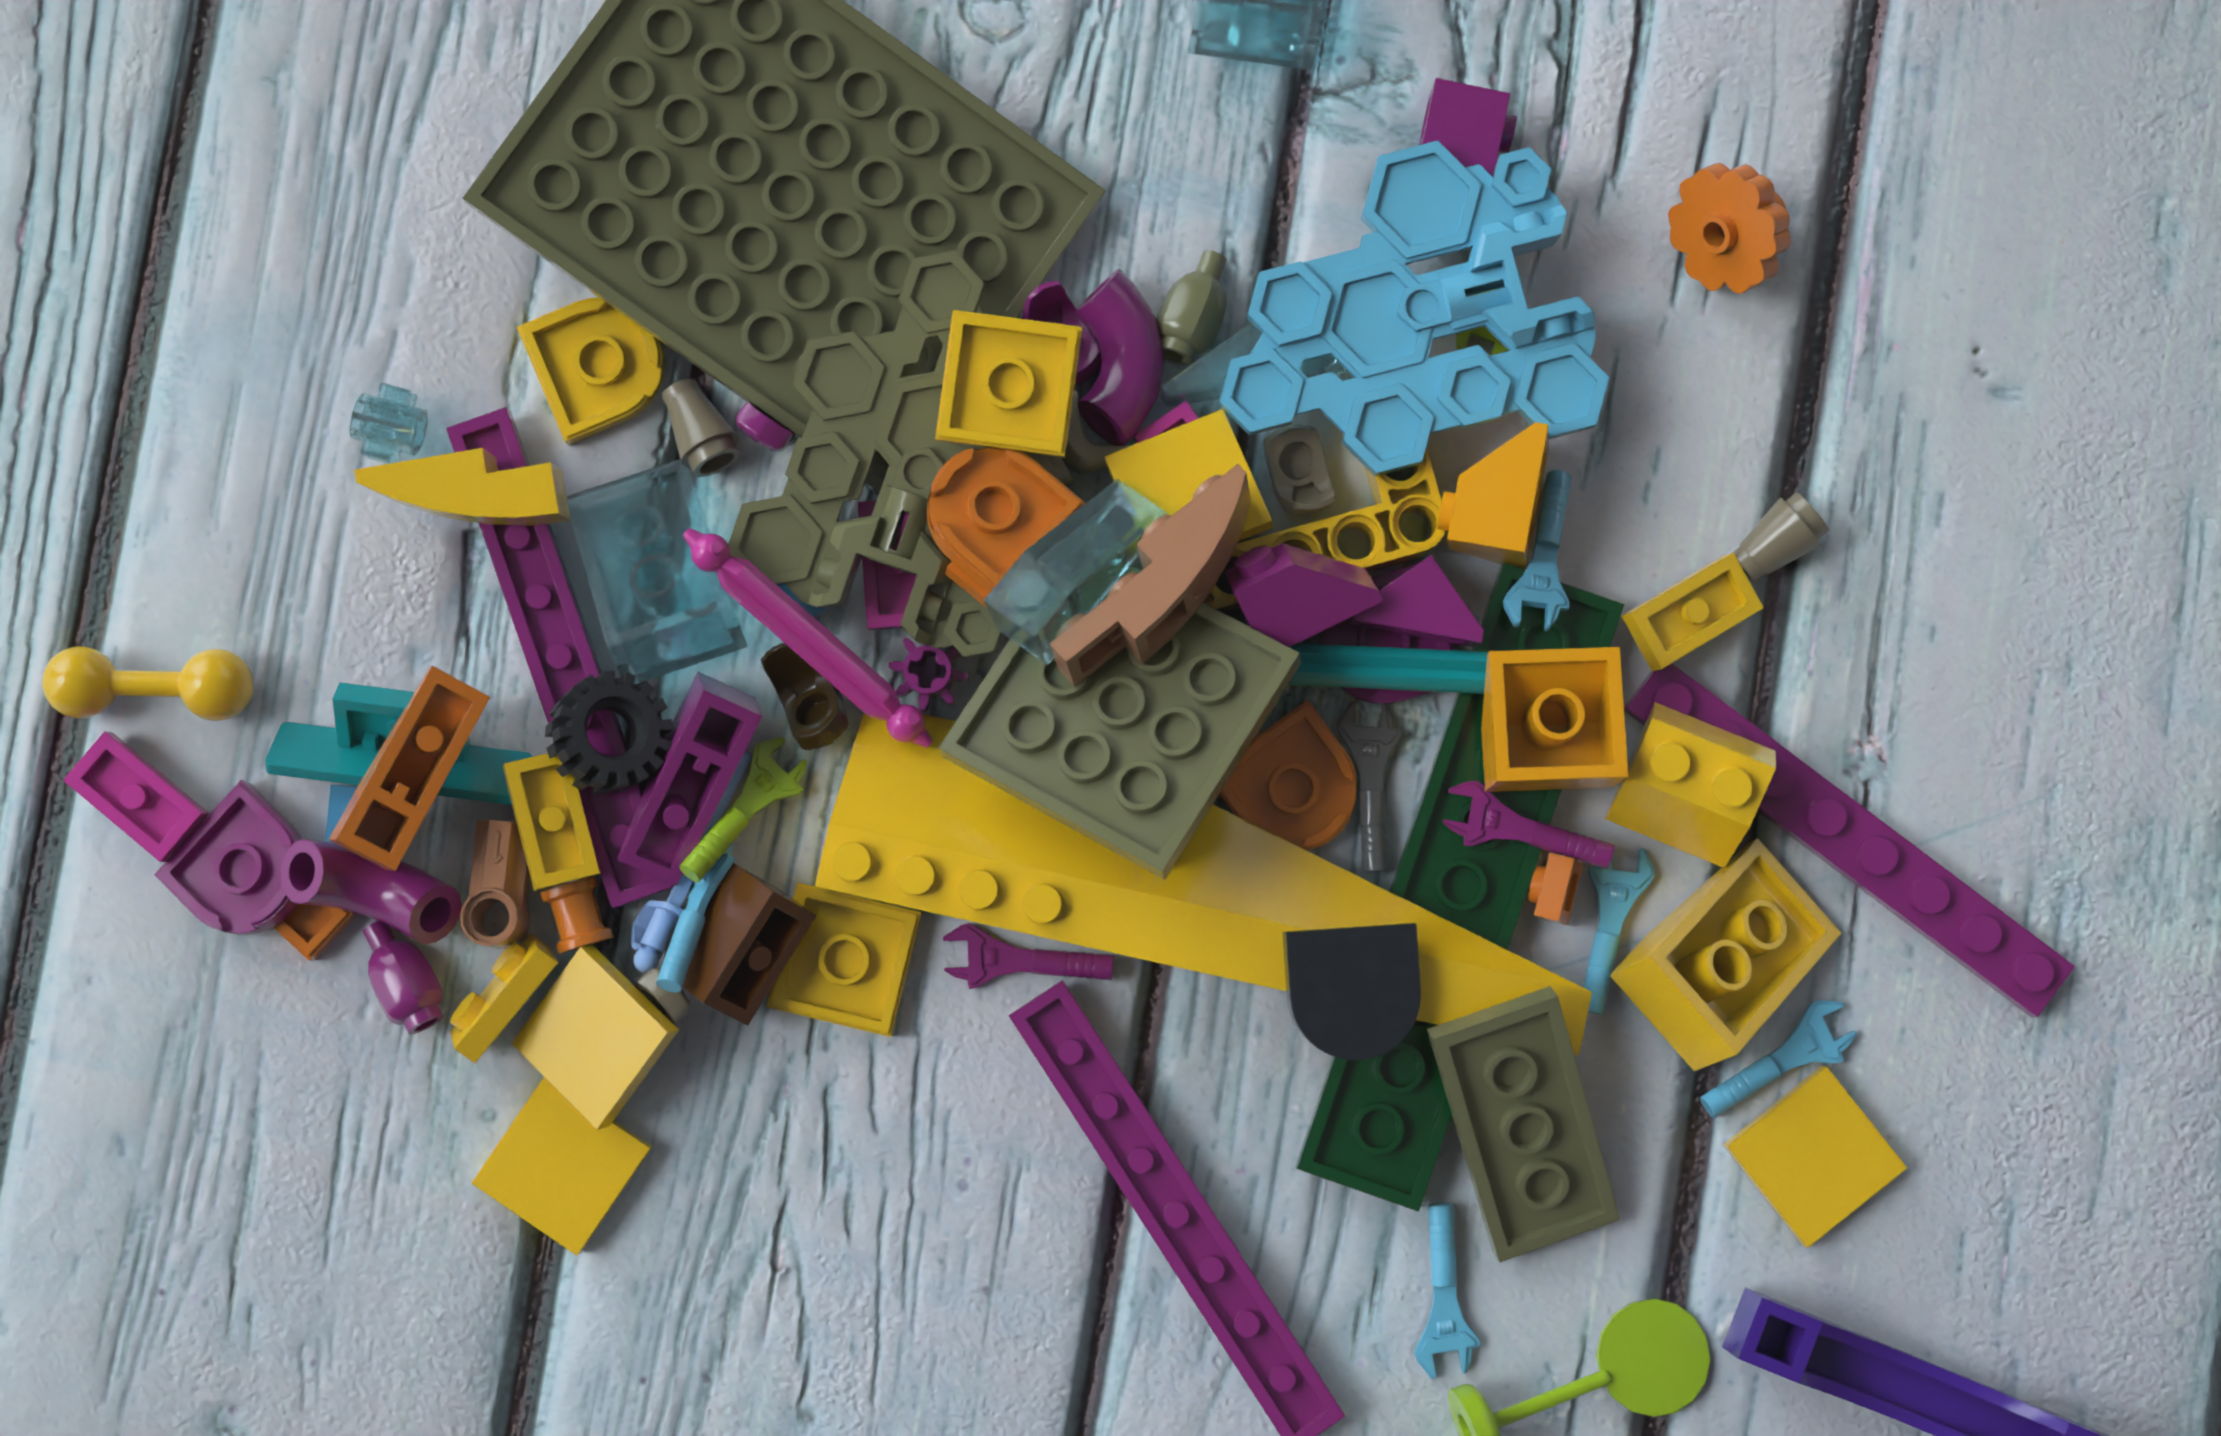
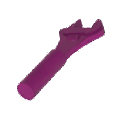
M1468 781L1448 789L1449 794L1472 798L1468 824L1443 819L1442 822L1452 832L1463 836V846H1473L1492 839L1519 840L1529 843L1530 846L1565 855L1566 857L1581 860L1582 862L1605 869L1609 868L1615 844L1522 817L1502 804L1491 792H1485V786L1478 781Z
M970 923L960 925L943 936V941L967 940L968 967L944 968V971L956 978L967 980L969 989L978 988L996 976L1015 972L1100 980L1113 979L1114 955L1017 948L995 939Z

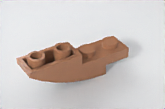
M1239 464L1235 465L1223 476L1214 475L1205 480L1193 494L1192 500L1172 516L1166 514L1153 521L1144 531L1142 539L1136 544L1143 570L1138 574L1132 572L1120 578L1108 592L1107 599L1088 614H1076L1061 626L1057 632L1056 639L1050 643L1058 669L1074 687L1125 647L1143 665L1171 640L1193 616L1211 592L1232 556L1242 533L1251 503L1247 474Z

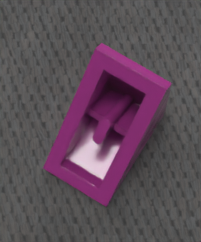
M1432 555L1379 590L1383 602L1350 617L1348 623L1349 625L1475 647L1482 643L1484 632Z

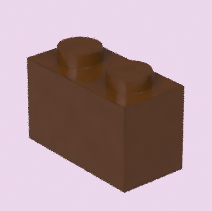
M733 863L706 907L704 913L706 920L682 987L702 1003L748 1026L817 915L776 886Z

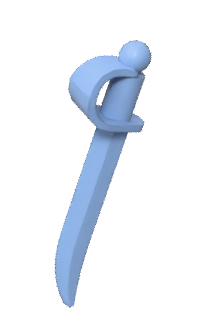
M744 752L700 841L703 840V837L725 813L751 760V754ZM684 874L678 885L673 886L666 902L655 900L646 902L632 925L631 945L633 949L637 950L633 962L640 972L647 973L650 969L658 966V962L676 928L681 911H683L681 906L693 882Z

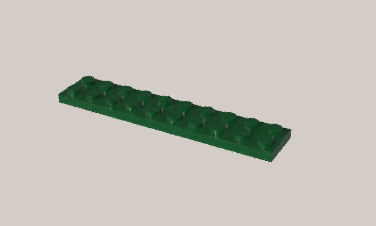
M1503 563L1500 565L1480 624L1484 630L1482 643L1472 647L1471 651L1489 652L1610 647L1625 604L1560 582L1569 600L1570 608L1568 611H1559L1556 621L1548 631L1544 630L1545 608L1523 605L1521 607L1519 627H1514L1504 609L1503 600L1507 592L1523 576L1525 570ZM1457 693L1389 892L1508 950L1542 849L1530 846L1529 843L1519 840L1492 839L1473 846H1463V836L1452 832L1442 823L1443 819L1468 824L1472 798L1449 794V788L1468 781H1478L1485 786L1481 732L1484 694ZM1562 789L1491 793L1502 804L1518 815L1536 822L1540 821L1550 824ZM1415 1020L1409 1033L1397 1046L1371 1059L1346 1060L1332 1057L1295 1165L1296 1169L1419 1212L1452 1115L1427 1029L1435 1027L1437 1024Z

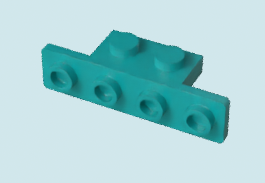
M339 682L332 699L336 728L294 722L282 723L265 759L266 772L272 775L359 785L415 692ZM469 736L437 796L512 805L502 766L504 763L529 758L532 755L528 752L474 746L470 744Z

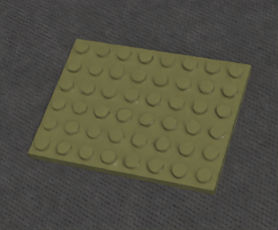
M606 0L462 199L464 203L740 398L749 402L771 420L791 431L797 438H802L812 407L792 384L808 340L852 331L859 337L894 331L903 307L898 298L912 259L956 250L985 284V289L979 303L983 314L1017 318L1023 310L1028 295L1042 283L1106 190L844 0ZM939 337L926 340L919 363L905 366L901 378L935 370L943 347ZM876 451L865 486L879 495L889 464L878 451Z

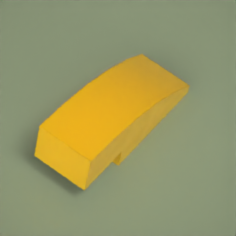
M484 448L354 469L356 483L405 506L445 518L488 525L525 526L571 521L563 471L551 462L498 471L496 457Z

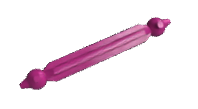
M691 528L684 532L683 537L691 548L692 561L700 570L716 572L719 582L726 593L866 715L886 721L887 730L895 740L905 743L913 742L926 748L933 742L925 728L924 716L917 707L909 704L901 705L893 686L749 560L731 556L729 545L723 537L713 533L703 534Z

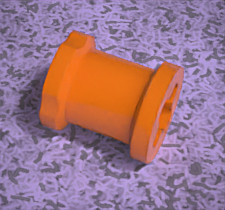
M596 876L569 882L540 892L542 901L550 903L560 936V941L555 945L558 954L578 950L581 946L594 945L614 938L612 928L604 927L594 890L599 884Z

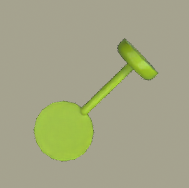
M1654 1298L1634 1301L1615 1312L1601 1331L1596 1351L1598 1372L1495 1413L1492 1412L1486 1399L1476 1387L1471 1384H1462L1448 1390L1450 1412L1459 1436H1501L1499 1428L1605 1386L1610 1396L1629 1411L1652 1417L1676 1413L1694 1401L1706 1383L1710 1364L1707 1337L1695 1317L1675 1303Z

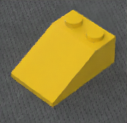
M1757 838L1749 842L1729 860L1725 868L1719 869L1650 931L1610 974V977L1692 1070L1697 1071L1737 1055L1842 933Z

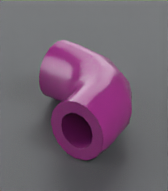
M1119 268L1106 278L1079 305L1074 313L1089 328L1097 340L1101 355L1099 377L1091 390L1079 401V413L1087 425L1102 439L1115 446H1125L1137 433L1159 397L1165 355L1161 347L1156 316L1134 283Z
M309 839L294 842L288 848L282 861L280 871L281 884L285 895L292 902L333 907L358 913L383 922L422 944L436 943L446 937L455 927L460 917L461 897L454 887L424 870L403 861L400 862L396 871L385 870L333 842Z

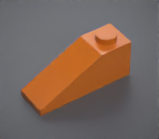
M430 666L359 783L328 840L385 870L396 871L487 705L490 696L440 669Z

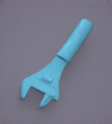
M1552 470L1547 473L1531 562L1523 576L1507 592L1503 600L1504 609L1514 627H1519L1522 605L1545 608V631H1548L1554 624L1559 611H1568L1570 608L1569 600L1559 582L1557 553L1560 547L1572 476L1564 471Z
M734 842L721 855L720 859L716 861L699 883L693 881L690 886L686 909L681 911L656 982L665 991L676 993L682 989L706 920L704 917L706 907L718 883L735 860L731 856Z
M1640 848L1638 850L1636 872L1613 870V856L1608 869L1599 866L1588 867V875L1598 896L1599 916L1585 984L1583 988L1592 992L1588 1013L1604 1015L1609 992L1608 988L1611 982L1610 974L1614 969L1623 922L1635 900L1647 888L1655 876L1653 865L1645 849Z
M1826 1000L1812 1001L1804 1011L1796 1028L1780 1047L1700 1097V1101L1712 1118H1716L1792 1068L1812 1062H1843L1841 1052L1852 1043L1857 1032L1850 1031L1833 1039L1823 1016L1844 1007L1843 1003Z
M1450 1202L1428 1204L1433 1301L1427 1324L1415 1347L1414 1354L1417 1362L1431 1379L1436 1378L1432 1354L1458 1350L1461 1372L1464 1374L1467 1372L1471 1362L1472 1349L1481 1346L1478 1337L1465 1322L1457 1300L1454 1204Z

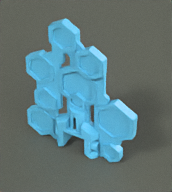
M1438 140L1378 156L1361 216V221L1373 233L1362 236L1359 248L1259 272L1247 319L1262 335L1249 355L1231 359L1219 406L1248 435L1291 425L1294 416L1320 410L1344 434L1342 444L1374 476L1420 465L1429 434L1459 426L1464 429L1498 420L1502 415L1518 412L1530 425L1535 422L1548 424V440L1594 428L1599 419L1609 381V376L1591 359L1596 339L1594 329L1595 313L1579 296L1528 309L1520 274L1514 256L1553 247L1562 234L1567 212L1563 205L1560 204L1559 198L1547 187L1551 168L1528 147L1501 154L1497 160L1492 177L1480 164L1465 168ZM1472 248L1469 260L1466 263L1416 275L1407 266L1415 262ZM1480 327H1485L1508 350L1490 356L1480 345L1428 358L1434 339ZM1331 354L1354 378L1342 381L1334 372L1308 378L1300 368L1304 361Z

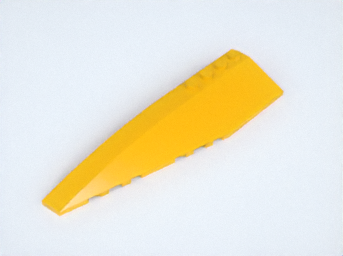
M865 713L863 714L829 821L815 887L1286 991L1283 931L1416 923L1421 984V1001L1416 1020L1440 1025L1551 986L1559 998L1574 1055L1579 1056L1592 996L1591 991L1216 805L1211 806L1176 864L1164 880L943 758L939 746L956 721L923 714L925 728L933 740L926 748L913 742L905 743L895 740L887 730L886 721L869 717Z

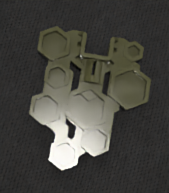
M956 250L912 259L898 298L903 307L894 331L859 337L852 331L807 341L792 385L811 405L812 411L803 437L797 439L785 473L788 477L785 489L780 497L742 504L728 545L731 556L749 560L777 586L786 584L800 602L818 608L846 605L862 557L916 575L917 577L900 624L916 642L936 649L955 646L963 657H970L995 652L1005 622L997 613L994 615L945 575L946 568L952 561L943 554L935 543L927 521L929 493L932 483L942 466L950 458L963 450L984 448L940 442L935 439L952 311L959 310L983 314L979 303L985 289V284ZM939 337L943 347L935 370L901 378L905 366L919 363L926 340ZM876 451H878L887 461L889 467L872 516L838 522L844 502L860 499ZM909 514L897 550L895 551L893 549L905 515ZM1073 522L1037 559L1036 569L1020 587L1044 583L1050 580L1058 567Z

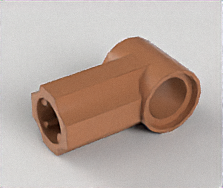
M477 820L469 897L463 903L460 912L461 927L470 940L476 944L499 950L506 949L513 942L520 944L528 935L531 926V914L527 907L530 873L518 826L515 822ZM496 902H502L509 911L508 925L502 933L490 936L483 927L484 913L489 906Z

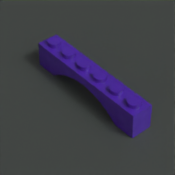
M1746 1287L1722 1345V1348L1742 1361L1801 1385L1878 1412L1934 1436H2109Z

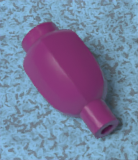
M376 921L364 928L362 932L373 951L368 962V975L375 996L386 1017L394 1024L404 1025L409 1035L420 1033L440 1022L444 1017L439 1008L443 996L442 988L430 963L419 948L410 942L396 940L389 925L383 922Z

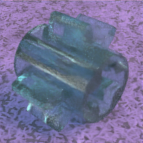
M382 382L379 386L378 396L362 393L359 396L351 416L350 437L363 442L360 451L362 455H366L369 459L390 464L399 462L401 452L413 456L419 452L427 431L428 412L425 409L414 407L417 401L416 394H412L411 390Z

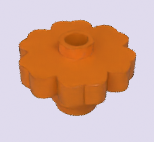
M1715 163L1700 169L1694 176L1685 179L1680 184L1679 191L1682 202L1672 206L1668 213L1669 224L1672 227L1670 229V242L1676 250L1686 253L1684 264L1686 273L1693 279L1700 280V283L1706 289L1715 291L1728 286L1733 292L1740 294L1759 286L1763 281L1774 277L1778 273L1779 265L1776 255L1786 251L1791 244L1790 232L1788 230L1790 216L1784 201L1774 191V185L1770 179L1759 175L1753 167L1747 164L1730 170L1722 163Z

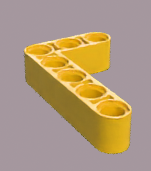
M1427 447L1421 464L1413 466V476L1405 481L1390 479L1386 474L1374 476L1364 466L1375 505L1237 543L1229 562L1235 563L1241 555L1251 549L1261 546L1272 548L1281 543L1295 545L1303 550L1365 568L1367 572L1417 559L1430 553L1444 537L1445 530L1438 529L1442 499ZM1410 511L1422 513L1431 525L1429 539L1424 542H1413L1406 539L1399 529L1400 515ZM1349 528L1361 530L1370 541L1371 549L1369 555L1356 560L1344 556L1337 546L1338 534ZM1216 584L1203 601L1206 605L1222 613L1241 608L1235 594L1223 592Z

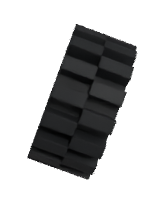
M603 671L594 678L592 674L561 697L562 699L553 706L549 716L553 717V721L547 724L545 729V737H553V743L546 748L549 758L559 757L562 765L557 767L556 770L562 777L571 773L576 778L572 786L581 791L591 786L593 787L592 794L605 795L611 790H614V794L625 792L658 770L664 762L661 757L670 750L672 741L665 739V735L673 730L672 719L662 720L660 714L668 707L663 698L655 703L652 701L649 695L655 688L649 683L645 682L640 687L634 685L635 675L625 672L619 678H615V671ZM609 710L619 714L626 720L631 731V743L625 754L617 757L605 756L592 747L587 737L586 728L587 722L594 712Z

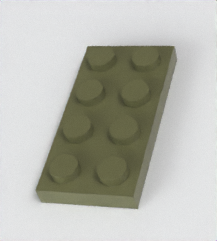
M1551 986L1427 1029L1491 1248L1499 1263L1620 1220L1559 998Z

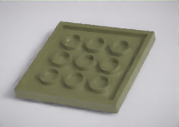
M1077 537L939 746V750L943 758L1165 880L1301 665L1300 653L1202 602L1193 616L1171 640L1143 665L1125 647L1074 687L1058 669L1050 643L1056 639L1057 632L1067 620L1079 613L1088 614L1107 599L1108 592L1120 578L1132 572L1137 574L1141 572V570Z

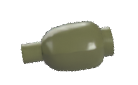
M1205 250L1196 271L1178 279L1167 293L1156 318L1165 359L1181 365H1191L1196 354H1201L1213 345L1221 327L1227 305L1226 293L1219 282L1227 259L1222 254L1212 250Z

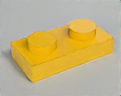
M1733 552L1721 556L1623 614L1622 618L1651 671L1665 668L1764 607Z
M548 753L504 763L502 766L534 891L600 874L579 790L572 786L576 778L571 773L562 777L556 770L557 767L562 765V762L558 756L550 759Z
M531 932L521 945L513 942L501 953L491 970V973L495 975L492 981L480 995L471 992L466 996L450 1019V1023L454 1025L450 1030V1035L455 1050L473 1063L478 1061L558 964L551 946Z

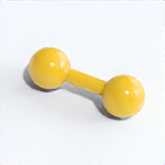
M83 646L71 647L57 653L48 662L42 678L44 695L50 705L61 714L72 718H89L100 714L110 706L115 696L181 697L185 706L196 716L210 721H222L230 719L243 711L250 702L254 689L253 676L246 662L238 655L223 649H209L199 652L188 660L182 671L116 670L110 659L96 649Z

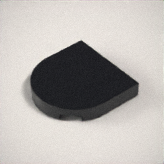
M1416 923L1282 932L1289 1012L1294 1024L1313 1046L1337 1058L1365 1060L1390 1051L1406 1037L1415 1023L1421 1001Z

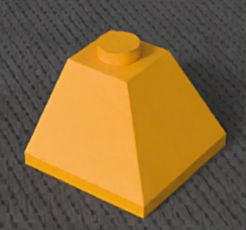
M1533 423L1461 473L1458 477L1456 493L1444 491L1438 519V529L1448 531L1447 541L1449 549L1498 564L1507 563L1524 570L1527 569L1549 451L1548 424Z

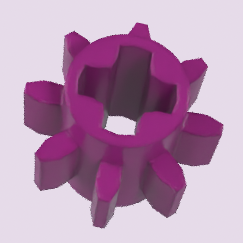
M903 639L904 647L909 654L904 662H889L888 666L892 671L902 673L906 680L896 689L897 696L899 698L906 697L914 690L920 695L918 704L922 712H927L930 706V698L941 696L949 705L955 704L954 697L949 692L953 681H969V675L963 671L954 670L951 663L959 658L961 653L955 646L944 653L939 648L936 649L927 645L916 647L910 639ZM927 656H935L938 666L946 670L945 677L934 678L931 688H922V680L917 675L912 674L914 665L923 666L927 661Z

